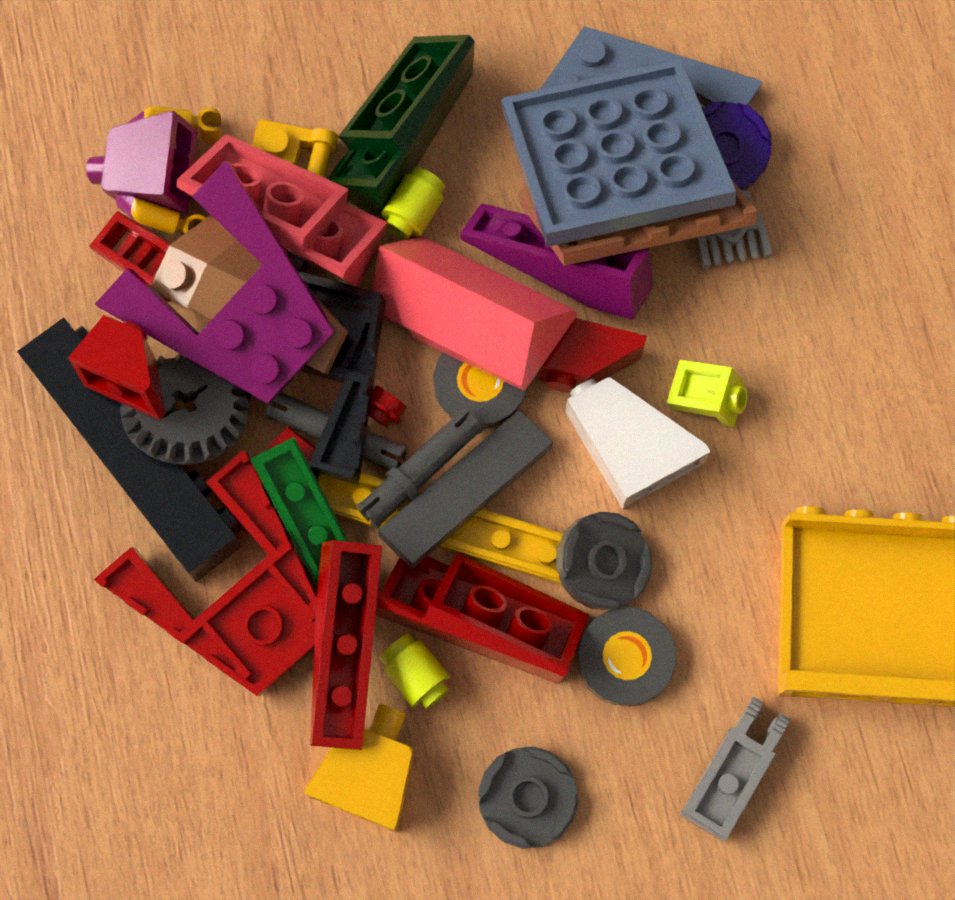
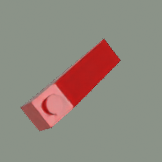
M337 540L322 542L316 601L310 746L362 750L382 545Z

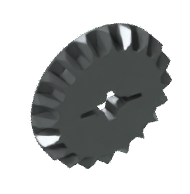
M180 353L175 358L165 359L160 355L157 360V367L166 413L161 420H157L121 403V421L127 436L145 454L172 464H197L224 454L239 440L246 427L248 400L245 391ZM180 399L184 403L193 400V411L189 412L186 409H181L178 412L175 411L176 400Z

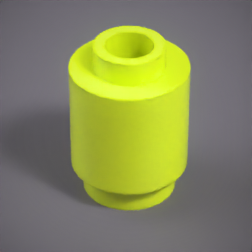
M419 167L414 168L411 174H405L381 212L384 219L388 222L387 229L392 234L405 240L409 239L410 236L421 237L444 200L442 193L445 190V184L430 171Z
M410 633L397 639L379 656V660L385 666L382 671L412 708L422 703L428 709L449 692L445 683L451 675L421 639L415 641Z

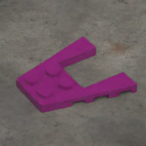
M224 161L192 197L263 265L200 333L133 269L127 268L95 305L123 322L128 320L137 324L151 338L260 400L271 403L337 332L305 280L300 277L288 258L289 255L280 240L273 234L252 195L247 192L240 181L234 166L230 162Z

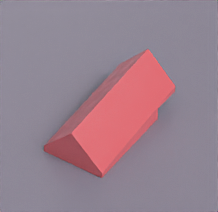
M227 134L221 137L177 179L176 187L192 197L224 161L230 162L237 171L236 174L245 189L252 195L262 211V216L273 234L280 240L287 251L347 284L360 287L387 228L388 222L346 204L348 188Z
M424 236L379 246L372 291L381 293L386 301L383 318L408 329L415 340L523 391L529 386L577 316L574 309Z

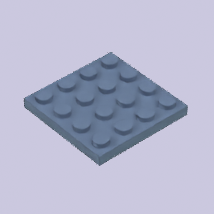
M681 59L501 98L502 111L547 247L736 205L735 187Z

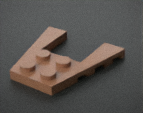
M732 180L736 190V205L550 247L562 264L567 266L752 226L757 222V209ZM526 186L519 191L520 204L542 234Z

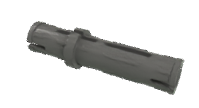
M283 391L273 401L287 407L288 410L286 412L268 404L265 412L266 418L295 428L317 439H320L330 413L289 396ZM368 425L363 459L387 470H390L392 467L398 469L403 463L385 456V453L390 452L405 459L408 446L371 432V427Z
M461 408L446 425L398 469L392 467L386 472L387 479L368 497L356 505L361 515L368 522L371 520L370 523L373 527L378 529L407 500L412 502L419 496L418 489L477 434L483 431L481 424L472 414L467 417L469 412L466 409Z

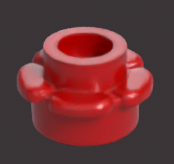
M376 385L372 392L369 416L386 428L391 421L400 424L402 422L400 417L407 406L395 396Z

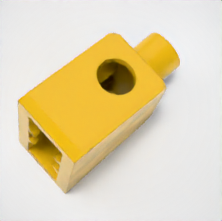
M379 703L369 729L364 728L362 750L330 748L307 785L304 794L397 832L415 754L412 747L396 741L407 714Z

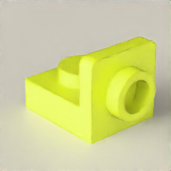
M679 360L666 404L675 411L716 417L723 426L733 428L738 414H741L746 407L748 392L746 384L732 367Z

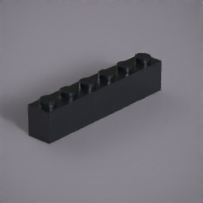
M63 317L17 351L188 574L195 582L199 581L243 547L234 535L241 530V527L225 506L216 511L205 497L212 493V490L195 469L187 474L179 464L163 462L145 454L130 440L123 428L120 413L121 403L83 385L68 357L86 337L88 332L82 325L74 331Z

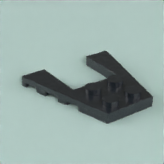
M297 271L300 277L305 280L313 295L348 330L328 374L322 373L308 365L301 370L302 372L343 383L309 466L314 472L358 485L386 301L381 293ZM245 391V395L249 403L252 394Z

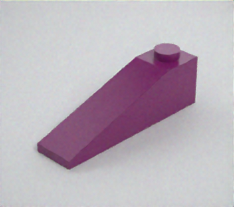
M484 203L480 204L460 232L462 241L593 309L634 320L653 289L650 248L564 266L552 248L546 246L543 235L528 215Z

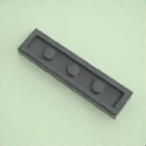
M519 410L378 530V536L412 570L552 449L553 441Z

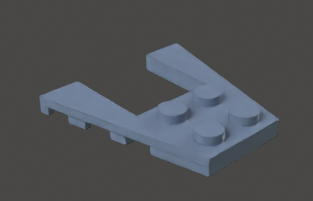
M584 26L540 89L677 59L682 60L698 101L703 106L718 101L741 103L749 106L759 92L762 81Z

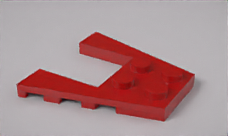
M242 450L206 483L268 554L265 559L196 619L136 548L130 547L94 580L100 586L108 589L125 601L127 605L141 615L146 616L166 630L175 639L200 654L206 661L256 696H261L314 649L317 593L250 460V456Z

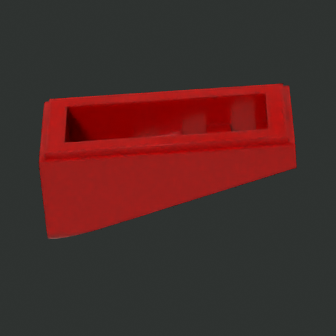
M116 211L89 247L122 272L127 268L133 269L151 286L171 244L121 212ZM126 231H129L131 234L120 248L114 252L112 249ZM143 241L144 244L136 252L133 258L130 261H128L129 257ZM158 252L159 255H158V256L155 258V260L151 263V265L148 267V269H147L146 271H144L143 269H144V268L146 267V265L150 262V260L154 257V255ZM159 294L166 302L171 301V299Z

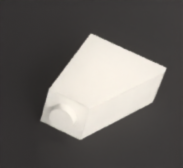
M607 377L596 383L595 379L587 380L576 386L570 392L571 397L567 399L565 413L622 509L705 464L710 454L706 443L611 377Z

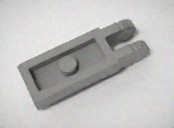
M755 697L751 698L735 727H731L679 814L722 842H725L773 760L775 756L773 750L790 721L788 717L780 713L770 723L767 734L761 744L746 736L745 734L749 727L758 718L763 702Z

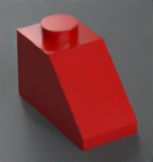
M103 315L68 357L83 385L157 420H161L165 415L157 361L147 343V334L141 327L131 321L125 320L122 323Z
M575 318L540 368L538 379L546 381V385L549 388L570 393L576 386L590 379H595L596 383L639 361L642 357L647 336Z

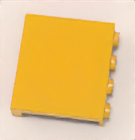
M814 506L798 507L795 509V513L790 512L782 522L778 696L955 707V516L942 517L941 522L923 521V515L908 512L896 513L893 515V519L874 518V512L861 509L847 510L844 512V516L825 515L824 508Z

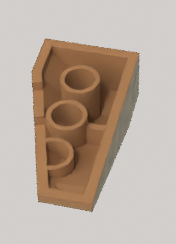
M210 215L169 245L151 287L157 293L205 317L213 319L263 264ZM316 298L337 333L307 365L328 374L348 330Z

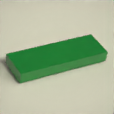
M292 437L250 460L314 583L318 586L322 542L331 540L349 541L295 437Z

